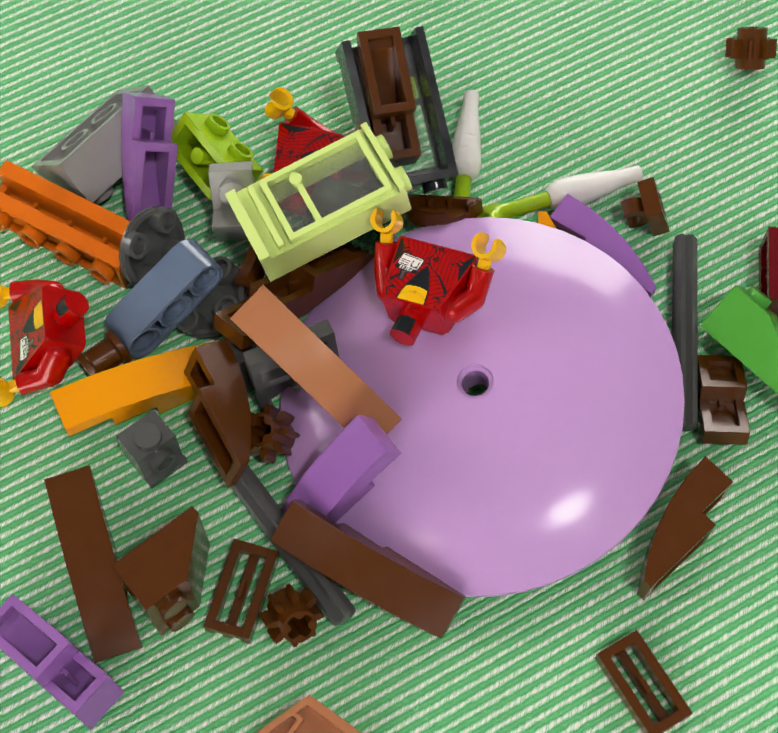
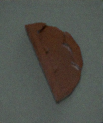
M408 194L411 210L404 213L403 217L407 222L421 227L446 225L464 218H476L483 212L482 198Z

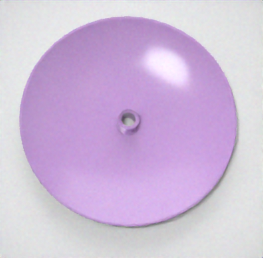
M464 218L446 225L426 226L401 235L474 254L471 248L472 239L479 232L489 234L486 253L492 249L495 238L505 243L506 254L497 262H492L491 268L494 269V274L483 307L461 322L455 323L449 333L439 335L421 330L412 346H406L395 341L389 333L394 321L388 318L383 302L377 297L373 270L374 258L344 286L312 309L304 324L306 326L314 325L328 319L335 333L339 358L402 419L387 434L401 454L372 480L375 486L336 523H345L382 548H391L466 597H495L526 592L553 584L576 574L606 555L621 543L641 522L665 485L678 452L684 418V384L678 351L658 307L638 281L609 255L585 240L543 224L511 218ZM400 236L394 238L393 241L398 242ZM483 384L488 387L486 392L479 396H471L466 393L472 385ZM289 386L281 392L280 412L285 411L294 415V421L290 425L295 432L300 434V437L295 439L294 445L291 448L292 455H286L289 469L297 485L318 456L344 427L302 387L295 392Z

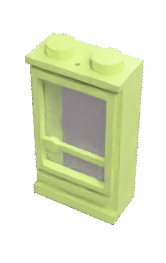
M367 122L360 125L361 129L238 192L233 189L225 193L270 282L373 230L370 217L374 209L379 208L383 210L382 224L392 220V209L398 211L401 215L411 210L407 192L413 190L411 182L402 166L393 167L389 160L393 158V154L386 139L382 134L375 137Z

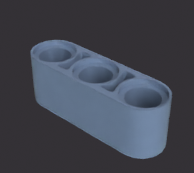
M185 239L178 242L109 312L105 319V327L119 338L131 357L142 358L150 354L219 284L223 276L221 266L196 240Z

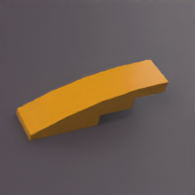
M208 343L138 359L50 391L66 432L69 436H72L111 418L114 424L117 425L153 408H157L159 414L193 400L196 394L184 370L195 347Z

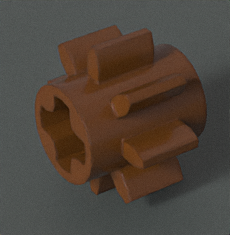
M737 27V37L726 38L725 57L735 59L734 68L765 69V61L769 60V58H776L777 39L767 37V27Z
M269 404L265 405L264 413L254 414L251 412L252 441L250 454L256 457L260 456L261 460L271 464L275 463L276 455L285 454L291 456V448L294 445L295 439L300 437V434L295 432L290 425L294 421V415L285 411L279 412L278 408Z
M289 583L285 588L267 596L269 599L267 611L260 613V618L268 628L267 632L274 643L277 644L285 638L291 642L293 647H297L298 643L308 640L311 636L315 637L317 620L323 618L324 614L317 606V599L308 587L298 593Z

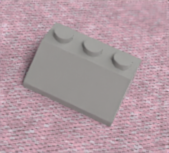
M149 85L117 90L31 167L44 179L97 205L113 193L114 189L111 186L122 177L121 118L123 92L155 93ZM173 118V128H172V130L174 129V127H175L176 124H177V122H176V120H175L174 118Z

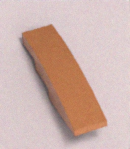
M264 285L230 318L344 428L357 415L374 418L387 435L402 420Z

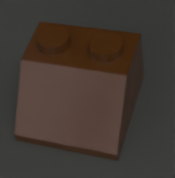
M193 506L112 565L131 597L161 636L169 630L175 632L186 626L193 619L194 611L200 607L210 542L199 513Z

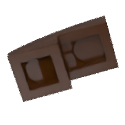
M698 355V417L702 443L747 445L750 428L744 402L747 383L743 363L735 356Z

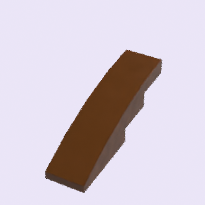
M359 236L270 282L268 277L251 283L249 298L264 285L296 317L300 318L335 293L374 258L375 247ZM248 299L214 313L213 327L241 350L255 344V342L230 318Z
M88 465L44 479L67 570L94 662L98 663L142 648L141 638L129 603L128 591L112 566L118 561L117 550L91 466Z
M300 499L291 501L270 540L300 561L353 593L439 638L444 637L466 596L391 548H382L345 523H335Z

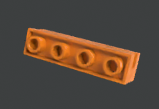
M6 160L0 167V180L2 183L0 185V231L8 229L18 234L29 246L35 249H39L42 246L53 252L56 258L64 264L72 267L77 264L87 269L101 283L110 284L112 282L125 289L129 281L122 273L119 253L121 239L127 225L131 221Z

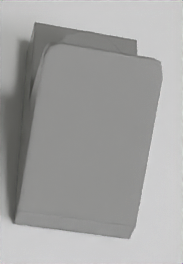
M252 161L209 164L208 174L213 205L212 230L217 241L248 240L225 193L233 189L238 192L254 183Z

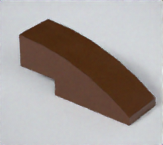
M400 27L358 32L357 48L361 88L371 130L375 137L382 134L386 139L393 154V158L389 159L393 167L415 164L421 156L413 116L416 104Z
M227 339L195 347L184 373L196 394L188 414L225 484L229 488L237 484L249 464L252 433L251 411L246 385L238 361Z
M706 456L688 474L671 498L650 540L641 568L637 595L642 600H645L708 539L716 526L706 514L725 497L733 481Z

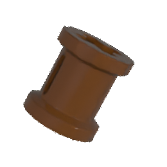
M111 330L103 334V340L86 352L81 353L75 360L86 377L117 367L122 363L126 364L133 361L125 346Z

